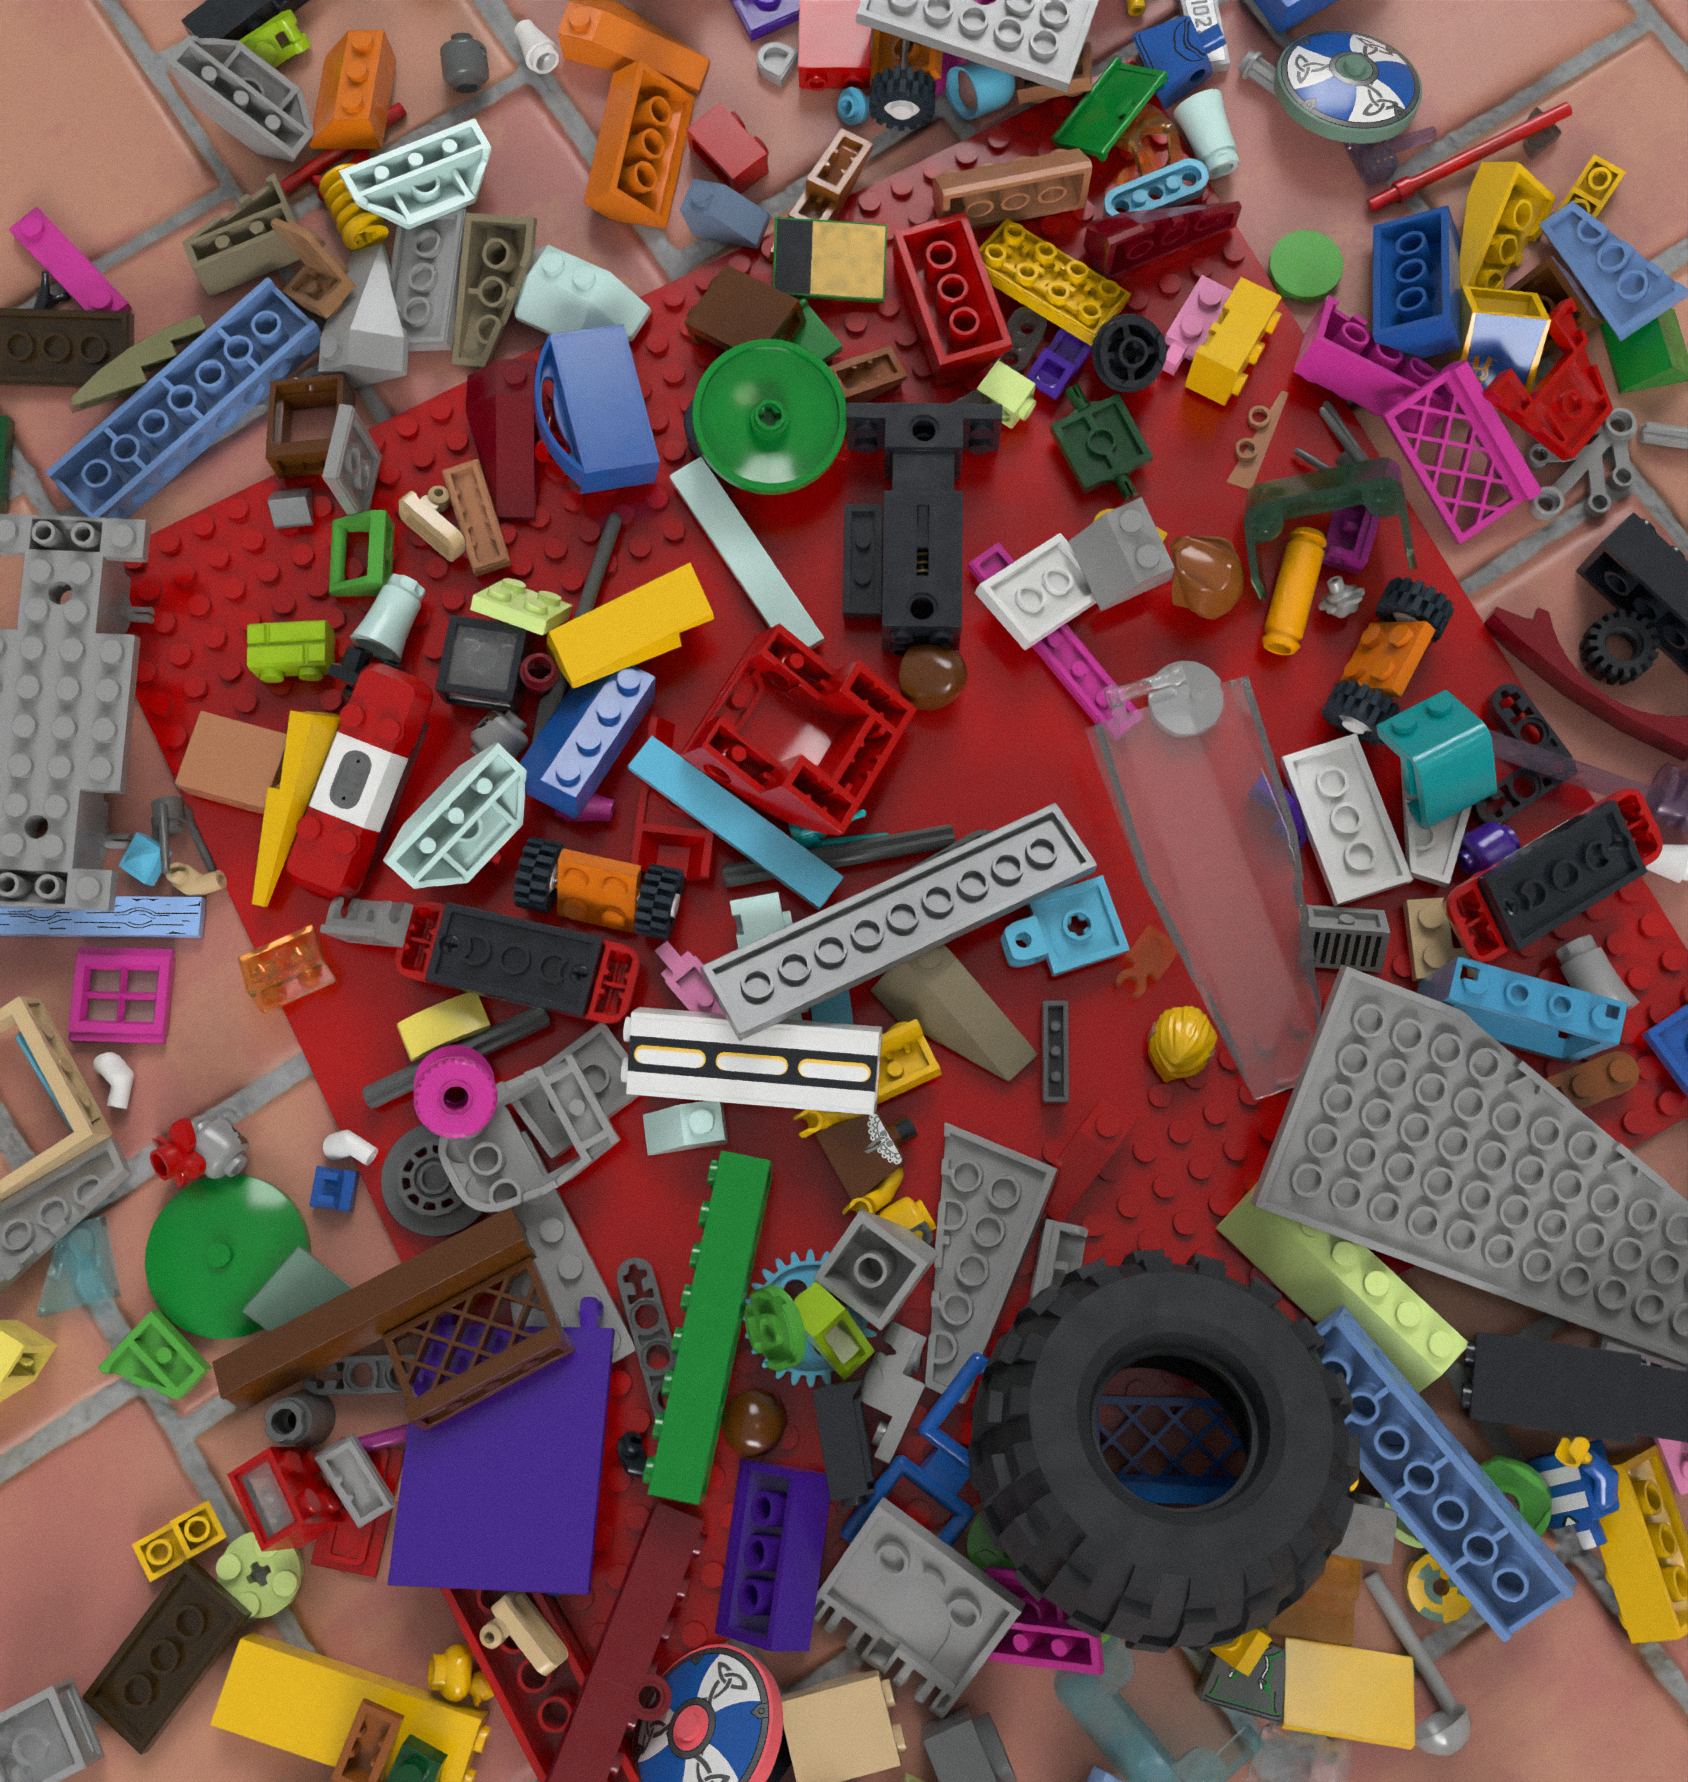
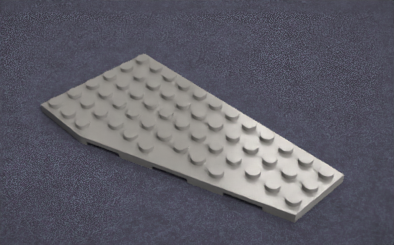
M1341 965L1250 1203L1263 1210L1688 1364V1201L1623 1144L1613 1139L1570 1103V1100L1524 1061L1519 1060L1471 1020V1017L1463 1010Z

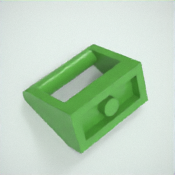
M369 510L332 521L329 595L337 597L378 596L382 586L387 584L393 570L395 524L386 510ZM347 532H369L367 576L345 581Z

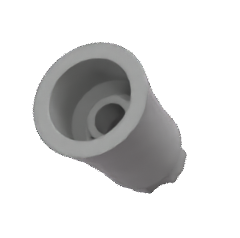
M1591 934L1575 939L1554 952L1562 964L1560 969L1571 988L1628 1003L1627 1010L1640 1003L1621 980L1602 947H1597Z

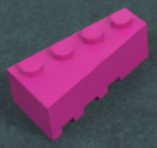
M1330 295L1327 296L1306 328L1293 372L1301 375L1305 380L1317 383L1335 392L1340 398L1350 400L1368 409L1376 416H1380L1440 374V372L1417 356L1409 360L1403 355L1402 351L1376 343L1373 339V334L1364 328L1367 321L1356 313L1352 318H1349L1339 311L1336 307L1340 302ZM1444 384L1432 391L1429 408L1447 410L1450 394ZM1422 398L1414 403V405L1421 406ZM1406 409L1394 418L1404 430L1414 433L1419 411ZM1427 413L1422 435L1430 436L1445 416Z

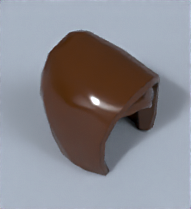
M931 643L923 645L912 644L905 652L899 667L898 676L901 696L916 707L917 710L935 711L950 704L961 694L967 683V666L961 654L955 650Z

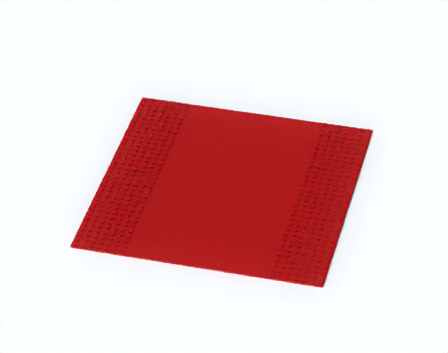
M1133 61L1124 62V64L1137 66ZM1101 74L1092 78V85L1096 82V80L1100 77ZM1088 91L1076 97L1063 95L1049 98L1045 102L1020 112L849 195L835 221L887 224L884 302L870 303L806 298L810 308L842 344L843 351L826 362L828 367L891 345L908 377L902 383L866 403L975 404L976 389L997 360L1026 377L1044 347L1048 348L1061 327L992 286L1013 344L1012 348L975 375L937 386L892 256L893 234L897 230L937 220L932 198L933 176H939L950 170L959 172L975 169L986 163L1000 164L1011 162L1022 156L1036 157L1046 155L1054 150L1062 149L1055 147L1051 137ZM1155 94L1107 153L1108 158L1104 163L1100 162L1097 156L1085 154L1092 163V173L1085 208L1015 221L1014 223L1022 225L1027 231L1053 244L1060 251L1077 261L1083 262L1088 268L1096 272L1083 244L1087 226L1097 218L1104 216L1103 205L1107 193L1115 187L1183 159H1195ZM1183 181V184L1187 186L1194 185L1190 181ZM1208 181L1206 189L1200 197L1177 207L1222 202ZM1149 195L1151 199H1160L1158 195ZM1123 208L1116 209V211L1119 213L1127 212ZM1001 224L972 230L978 248L982 246ZM1237 226L1111 279L1119 287L1131 293L1128 303L1117 316L1123 314L1143 316L1156 325L1163 334L1164 339L1201 275L1232 291L1240 278L1243 277L1278 295L1279 293ZM774 232L763 237L758 249L744 246L639 297L650 307L652 312L633 341H629L660 460L656 481L654 483L581 494L579 485L556 462L539 461L536 520H498L512 566L476 577L473 573L466 548L465 552L453 562L448 561L407 526L399 516V500L408 492H415L417 497L421 499L423 496L428 495L429 490L434 486H443L447 489L442 470L478 459L480 462L465 411L467 381L367 429L382 455L370 510H386L395 524L392 574L408 576L417 581L426 591L420 602L421 608L413 622L399 663L406 666L405 673L426 681L432 688L434 698L425 722L430 724L374 870H368L360 891L353 898L371 901L386 900L396 903L407 902L412 905L422 900L443 904L449 902L603 937L606 941L626 945L637 953L640 961V970L631 1006L626 1017H631V1012L638 1007L689 1011L665 983L664 977L660 974L668 967L656 954L655 950L665 943L666 940L636 934L635 930L634 933L557 916V898H555V904L549 913L516 907L514 905L515 900H513L515 890H513L514 883L517 880L515 875L516 870H519V859L523 856L522 850L526 846L527 840L532 836L563 843L565 849L630 863L641 779L628 770V765L647 742L650 716L659 717L674 724L698 726L758 632L769 629L671 483L669 475L698 458L690 450L684 429L685 411L691 400L694 399L697 386L705 371L713 361L726 352L723 348L705 339L700 345L692 342L684 324L687 314L694 305H697L708 290L711 280L720 274L726 264L772 286L773 262L769 260L770 250L774 245ZM1281 298L1277 311L1282 313L1279 323L1272 335L1265 332L1260 341L1266 344L1262 354L1255 365L1248 363L1243 372L1249 375L1245 385L1238 396L1231 394L1225 406L1185 387L1192 361L1185 357L1174 376L1161 370L1159 376L1148 387L1136 392H1120L1110 388L1100 379L1094 368L1091 352L1076 376L1057 400L1052 399L1035 388L1033 399L1037 402L1029 417L1025 421L1019 419L1013 429L1002 423L998 451H991L984 455H975L969 451H963L960 479H954V491L963 492L962 630L959 653L967 666V683L961 694L947 706L935 711L916 710L858 810L864 809L867 813L866 816L850 822L843 835L827 834V837L821 839L884 832L892 835L949 824L954 829L955 842L979 829L993 832L1056 803L1098 864L1094 873L1067 886L1103 875L1130 948L1128 953L1054 977L1051 975L1046 958L1044 961L1025 967H1011L1007 963L1000 938L1007 926L1016 921L1031 917L1027 905L944 944L1038 1053V1056L1012 1080L1007 1082L923 1034L941 1069L942 1075L877 1104L876 1111L886 1126L907 1115L918 1133V1137L899 1147L906 1161L902 1166L904 1178L891 1202L879 1211L903 1197H910L914 1202L921 1199L937 1227L938 1203L941 1200L942 1187L941 1164L942 1159H944L945 1122L1052 1166L1098 1101L1104 1097L1137 1122L1062 1222L1088 1229L1081 1267L1102 1258L1105 1259L1107 1267L1112 1265L1120 1266L1127 1254L1142 1250H1164L1165 1257H1171L1172 1263L1184 1265L1195 1253L1226 1262L1224 1268H1227L1225 1275L1248 1286L1250 1281L1256 1276L1282 1295L1275 1305L1295 1323L1299 1319L1303 1320L1305 1317L1310 1322L1313 1321L1218 1232L1215 1227L1253 1188L1260 1178L1339 972V969L1301 966L1300 960L1305 940L1302 921L1304 904L1333 907L1334 905L1308 836L1307 841L1299 850L1272 830L1281 817L1249 794L1266 772L1292 796L1279 762L1281 757L1347 735L1345 732L1335 730L1336 726L1329 725L1326 722L1327 719L1322 717L1321 711L1335 684L1340 681L1344 674V668L1354 655L1363 632L1370 623L1380 622V617L1375 615V608L1391 579L1394 580L1400 577L1404 580L1407 577L1411 578L1413 583H1416L1417 580L1424 582L1423 586L1429 588L1431 585L1437 588L1436 593L1443 592L1447 596L1445 600H1451L1453 603L1452 607H1454V613L1440 640L1438 639L1434 643L1432 641L1429 642L1402 696L1390 697L1393 699L1392 703L1398 704L1401 712L1444 690H1448L1487 726L1492 737L1496 780L1498 783L1525 765V762L1489 715L1486 701L1488 696L1503 684L1517 685L1529 698L1530 696L1345 399L1337 396L1335 392L1317 383L1309 382L1301 375L1293 372L1304 333ZM544 344L513 359L536 360L538 364ZM550 380L543 382L542 408L544 416L548 409H553L554 385ZM1075 384L1080 385V389L1088 402L1102 401L1119 393L1153 455L1152 463L1133 471L1129 475L1139 494L1132 500L1130 498L1128 502L1123 501L1115 483L1103 485L1083 494L1049 431L1052 423L1067 417L1074 410L1065 391L1071 386L1073 388ZM1281 391L1288 392L1287 400L1252 490L1250 491L1226 482L1239 462L1235 455L1237 442L1243 438L1253 439L1258 430L1252 428L1248 423L1247 417L1250 409L1254 406L1262 405L1270 411ZM1328 400L1338 412L1362 451L1375 465V468L1358 485L1379 491L1382 489L1388 491L1368 562L1361 573L1357 575L1322 564L1303 638L1298 641L1300 648L1292 655H1279L1264 648L1262 637L1266 635L1264 627L1285 548L1290 542L1289 535L1296 528L1309 527L1319 530L1326 538L1340 491H1347L1349 484L1345 481L1341 486H1338L1330 476L1305 462V460L1294 453L1296 448H1300L1335 470L1339 468L1335 461L1346 450L1319 414V409L1324 407L1323 402ZM1256 412L1252 415L1253 420L1259 423L1263 422L1266 417L1261 412ZM846 428V432H845V438H846V439H847V428ZM846 441L835 461L821 477L804 488L779 495L756 494L737 488L721 478L706 463L823 635L825 642L812 650L835 670L857 660L861 661L901 695L898 675L903 656H894L890 654V651H882V612L881 619L843 618L844 504H883V591L884 491H892V478H885V450L862 454L855 450H847ZM1242 445L1239 448L1242 454L1245 452L1248 445ZM569 448L566 451L568 455L571 454ZM274 474L151 534L148 563L123 561L125 574L131 578L129 598L132 607H153L155 616H152L154 618L152 624L131 622L126 634L136 635L140 638L135 695L175 780L200 711L287 734L290 710L331 713L340 716L342 708L349 701V698L344 696L343 692L347 685L354 687V685L331 675L325 674L319 681H304L299 679V676H285L283 682L266 683L257 678L247 666V625L327 620L334 629L335 663H341L348 646H356L351 641L350 636L363 621L377 596L337 597L331 596L328 593L332 521L346 517L347 514L322 478V474L279 479ZM311 488L314 525L276 529L267 502L273 491ZM449 496V507L445 511L439 512V514L460 531ZM1142 497L1155 526L1168 533L1165 548L1173 565V555L1170 546L1176 537L1221 536L1232 541L1244 569V588L1241 597L1233 608L1216 620L1199 617L1190 608L1174 605L1172 602V579L1103 611H1100L1097 603H1095L1066 623L1143 716L1141 722L1110 743L1032 646L1024 650L974 593L980 583L968 570V563L997 542L1003 546L1014 561H1017L1059 533L1069 542V540L1091 525L1095 516L1100 511L1116 509ZM611 513L620 514L622 524L593 610L691 563L712 609L714 620L679 633L681 647L633 665L656 677L655 701L595 791L596 794L603 797L615 799L611 822H564V818L555 816L554 808L525 794L523 825L501 847L508 863L506 872L484 865L468 883L414 889L383 861L403 824L461 764L475 756L470 749L473 746L470 733L488 712L493 711L446 704L435 690L450 615L506 623L472 611L470 607L474 594L505 578H510L525 583L526 589L537 593L539 591H549L561 596V601L572 605L569 619L559 626L573 620L607 517ZM347 532L345 581L367 576L369 532ZM1335 576H1341L1345 585L1355 584L1357 588L1365 589V594L1362 596V601L1358 604L1357 611L1343 618L1327 614L1326 610H1319L1318 607L1322 602L1321 598L1330 591L1327 581ZM530 631L535 640L533 654L543 653L549 655L545 647L548 633L540 635ZM372 656L370 664L380 663L381 660ZM1177 661H1196L1209 667L1220 678L1225 690V708L1219 721L1206 734L1197 737L1176 738L1163 732L1151 720L1148 712L1147 691L1155 674L1166 665ZM568 683V686H567L565 695H566V693L569 691V689L571 688V685H570L569 683ZM527 687L521 715L515 714L527 725L523 732L529 740L528 746L515 759L518 763H520L532 745L538 705L542 699L532 697L528 693ZM1511 697L1503 698L1499 705L1502 709L1511 708L1514 701ZM1522 712L1510 722L1514 726L1526 715ZM1531 725L1522 726L1520 731L1522 739L1528 744H1538L1540 740L1538 730ZM1368 741L1365 743L1360 742L1406 860L1400 757L1385 743L1383 745L1378 743L1371 745ZM1558 760L1550 762L1547 767L1537 774L1543 779L1554 771L1558 772L1561 764ZM1574 769L1573 774L1567 780L1510 817L1501 825H1508L1515 832L1522 848L1564 823L1568 817L1584 811L1596 802ZM1516 778L1513 782V790L1518 796L1522 798L1531 796L1532 786L1528 780ZM180 789L188 808L193 810L195 823L217 870H221L226 876V889L339 1130H350L378 1148L375 1159L368 1166L354 1157L353 1160L401 1262L403 1263L497 1214L498 1211L482 1212L472 1224L461 1231L446 1236H425L412 1232L402 1226L392 1216L385 1204L381 1190V1173L385 1159L393 1145L408 1131L423 1125L415 1111L414 1090L374 1109L369 1108L362 1095V1089L365 1086L424 1059L410 1061L397 1029V1023L429 1007L468 992L412 980L403 976L396 969L394 963L397 947L349 943L321 933V925H325L333 899L292 882L286 871L287 858L268 906L262 907L252 904L264 815L193 796ZM1502 796L1494 803L1487 804L1483 812L1487 816L1490 814L1495 815V811L1508 802ZM738 798L792 838L787 822L773 817ZM1471 812L1464 833L1479 826L1473 821ZM715 834L709 879L692 882L684 881L683 895L679 904V913L676 916V924L673 927L672 935H670L667 941L680 956L689 951L693 956L696 955L701 963L705 965L739 949L736 932H738L734 916H732L730 901L778 892L782 912L790 910L793 924L820 911L777 879L727 887L724 884L722 867L726 864L748 861L750 859ZM943 849L833 868L844 878L820 911L902 874ZM1456 860L1451 881L1447 887L1413 878L1408 884L1336 906L1385 910L1391 933L1382 972H1361L1416 992L1419 981H1412L1403 903L1406 900L1444 898L1455 887L1469 880L1473 874H1466ZM643 874L640 876V889L641 885L644 884L645 875ZM1642 876L1519 951L1510 949L1494 960L1482 962L1570 987L1560 969L1562 964L1554 952L1565 944L1589 934L1594 938L1597 947H1602L1621 980L1640 1002L1626 1011L1619 1045L1569 1064L1513 1048H1505L1519 1060L1524 1061L1544 1079L1611 1052H1624L1633 1057L1640 1071L1639 1080L1636 1085L1628 1091L1580 1110L1627 1149L1636 1146L1688 1117L1687 1096L1641 1035L1688 1003V950ZM352 899L345 900L341 907L343 918L348 913V906ZM1072 916L1071 924L1067 928L1070 932H1075L1077 936H1083V930L1088 927L1086 921H1079L1077 916ZM1451 927L1453 948H1462ZM1016 940L1019 947H1027L1023 941ZM1462 966L1460 979L1467 978L1473 980L1474 977H1467V969ZM886 972L849 989L853 1023L855 1025L882 1027V1034L886 1033L891 1026L899 1023L870 991ZM478 995L491 1024L490 1028L534 1008ZM1043 1001H1068L1069 1103L1067 1105L1041 1104V1004ZM1193 1005L1195 1008L1202 1010L1203 1014H1206L1207 1019L1217 1034L1214 1056L1210 1064L1206 1065L1197 1075L1165 1082L1157 1073L1149 1058L1147 1036L1152 1024L1160 1019V1015L1165 1010L1172 1009L1173 1007H1190ZM810 1007L808 1008L809 1012L801 1013L802 1020L812 1021ZM547 1011L551 1020L549 1027L485 1056L493 1070L495 1084L501 1081H509L523 1075L526 1071L544 1065L599 1024V1022ZM626 1017L620 1022L606 1024L629 1055V1042H625L623 1038ZM1559 1031L1558 1037L1567 1039L1569 1033ZM468 1038L451 1043V1045H455ZM454 1086L447 1089L446 1093L451 1096H457L463 1093L465 1089ZM640 1095L609 1118L621 1140L576 1177L560 1185L557 1189L631 1336L632 1333L617 1282L618 1269L629 1258L638 1257L652 1265L672 1334L674 1335L676 1327L683 1328L686 1312L680 1310L681 1298L685 1284H693L695 1271L689 1267L694 1242H702L704 1230L701 1229V1226H698L700 1210L703 1201L710 1202L713 1189H710V1185L707 1184L708 1173L712 1159L719 1161L721 1150L771 1160L774 1169L748 1297L754 1291V1288L751 1286L752 1283H759L761 1285L767 1283L762 1273L763 1269L773 1274L778 1272L775 1259L779 1258L788 1266L791 1265V1252L794 1251L799 1257L800 1262L806 1261L808 1249H812L815 1261H821L826 1251L831 1253L858 1213L849 1210L843 1215V1209L851 1200L816 1139L815 1133L806 1138L799 1136V1133L808 1129L809 1126L805 1119L799 1118L794 1120L793 1117L805 1109L722 1102L729 1144L650 1156L647 1154L643 1115L680 1104L701 1102L702 1100ZM512 1104L507 1105L520 1132L525 1130L529 1132L549 1173L579 1157L575 1147L572 1146L558 1158L552 1160ZM427 1150L419 1155L420 1158L427 1154ZM414 1162L411 1164V1166H410L408 1172L411 1171V1169H412V1167H413V1165H414ZM407 1179L408 1189L411 1187L410 1179ZM414 1195L413 1200L418 1204L420 1199ZM451 1198L444 1202L445 1207L452 1205L454 1201ZM428 1202V1210L435 1211V1203ZM1044 1212L985 1356L990 1359L998 1339L1007 1333L1014 1323L1017 1313L1028 1303L1042 1223L1045 1219L1054 1220ZM937 1228L932 1230L933 1240L929 1244L934 1249L936 1244ZM1368 1248L1396 1275L1416 1266ZM934 1262L892 1320L927 1337L922 1349L918 1372L913 1371L911 1377L925 1383L928 1337L931 1334L933 1308L931 1307V1297L935 1281ZM637 1265L631 1266V1274L625 1276L626 1283H634L638 1295L629 1296L631 1304L641 1298H654L653 1289L646 1293L643 1291L641 1280L647 1277V1271L639 1270ZM794 1280L786 1285L784 1291L794 1301L801 1292L807 1289V1286L800 1280ZM830 1292V1294H831L843 1307H845V1308L847 1309L848 1305H847L846 1303H844L842 1300H840V1299H839L837 1296H835L833 1293ZM486 1294L477 1299L472 1315L489 1319L497 1297ZM505 1301L497 1323L514 1326L510 1301ZM645 1304L637 1310L636 1321L640 1327L650 1329L657 1324L659 1312L653 1305ZM469 1320L467 1325H483V1324H480V1323L473 1322V1321H470V1320ZM744 1320L741 1325L724 1412L732 1399L740 1392L760 1389L773 1394L782 1404L785 1412L786 1427L780 1442L770 1453L749 1458L735 1453L725 1442L721 1422L706 1499L699 1505L649 1495V1484L643 1483V1479L629 1476L625 1472L616 1453V1445L621 1436L629 1431L639 1433L643 1438L642 1446L647 1457L656 1456L659 1440L652 1439L655 1417L637 1351L612 1364L590 1595L563 1594L559 1596L589 1663L592 1661L654 1503L659 1502L705 1521L701 1531L707 1534L699 1557H691L685 1572L691 1575L685 1596L682 1601L675 1599L669 1616L674 1617L675 1622L666 1643L659 1641L653 1659L659 1661L655 1674L662 1676L673 1663L689 1652L708 1645L723 1644L731 1639L716 1634L715 1629L740 1459L795 1466L826 1473L812 1391L817 1390L819 1385L826 1383L821 1375H816L814 1386L809 1387L807 1377L801 1375L797 1384L792 1385V1372L786 1371L780 1379L775 1378V1370L769 1367H762L766 1359L764 1354H752L753 1347L749 1338L745 1337L747 1331ZM867 1322L866 1328L877 1333L876 1337H866L875 1352L845 1381L864 1378L876 1352H883L887 1356L896 1354V1350L893 1349L892 1345L883 1340L890 1323L880 1331L873 1324ZM654 1345L647 1353V1361L652 1368L657 1370L663 1369L670 1361V1352L663 1345ZM1145 1367L1125 1368L1120 1370L1109 1381L1102 1395L1176 1397L1196 1386V1384L1177 1374L1161 1369ZM835 1370L830 1372L831 1383L844 1381ZM980 1373L976 1377L967 1402L965 1404L957 1402L939 1426L942 1431L967 1450L972 1434V1420L970 1416L982 1378ZM861 1385L859 1386L855 1394L861 1393ZM924 1387L892 1460L898 1455H904L917 1466L922 1464L934 1448V1445L919 1434L918 1427L942 1394ZM661 1389L658 1401L666 1409L668 1396H663ZM863 1402L874 1476L877 1482L889 1466V1463L874 1456L878 1447L871 1444L881 1420L889 1423L892 1416ZM1100 1405V1424L1109 1433L1117 1429L1128 1418L1117 1405ZM1140 1405L1124 1406L1133 1413ZM1148 1406L1139 1416L1157 1406ZM903 1476L886 1497L888 1501L929 1531L947 1522L954 1516ZM969 1477L956 1495L968 1505L974 1507L981 1503L979 1491H975ZM840 1499L830 1501L818 1591L850 1546L849 1543L842 1539L841 1529L859 1505L841 1507Z

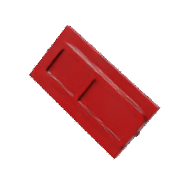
M388 1446L367 1452L395 1497L405 1449ZM329 1482V1488H331L335 1492V1490ZM339 1498V1511L344 1521L316 1539L311 1565L340 1570L342 1573L350 1572L376 1578L392 1509L358 1529Z

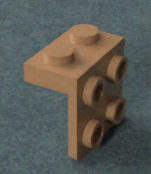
M274 218L270 222L272 228L305 264L281 292L292 303L327 319L342 307L344 299L356 287L346 275L349 269L339 258L334 255L330 256L323 248L326 245L325 241L313 229L308 227L304 230L292 220L285 222Z

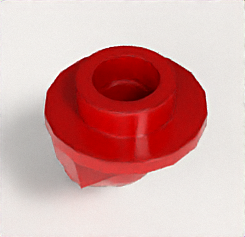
M548 409L544 416L546 423L558 444L566 452L568 447L560 432H555L557 424L554 410ZM538 431L539 440L534 448L536 459L540 462H555Z

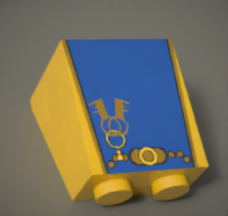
M1461 286V349L1450 352L1449 364L1456 361H1468L1484 390L1500 372L1512 368L1527 392L1531 394L1551 322L1538 293Z

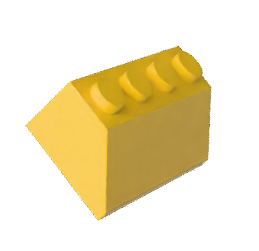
M1651 1445L1607 1457L1608 1463L1619 1474L1618 1499L1620 1506L1619 1510L1599 1519L1608 1540L1607 1543L1599 1547L1605 1563V1577L1613 1587L1619 1605L1618 1614L1620 1622L1627 1630L1631 1644L1681 1639L1688 1634V1536L1656 1445Z

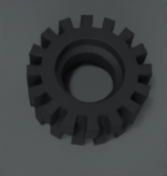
M1618 609L1614 614L1610 611L1599 617L1582 636L1584 639L1579 645V649L1585 650L1580 655L1581 662L1589 661V664L1585 667L1588 674L1595 669L1598 673L1594 679L1599 682L1606 677L1608 678L1606 683L1608 685H1614L1617 681H1619L1620 685H1625L1631 680H1636L1654 664L1652 662L1657 659L1659 652L1655 650L1660 646V639H1652L1658 633L1656 628L1653 627L1647 630L1645 627L1650 622L1646 617L1639 622L1636 620L1638 612L1631 611L1625 616V609ZM1611 635H1620L1628 640L1633 649L1631 658L1628 660L1614 658L1606 648L1607 638Z

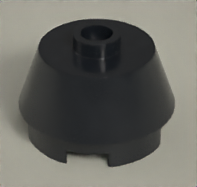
M1136 314L1119 315L1106 322L1097 333L1092 348L1093 364L1098 376L1107 386L1120 392H1136L1148 387L1159 376L1167 355L1163 334L1149 319Z

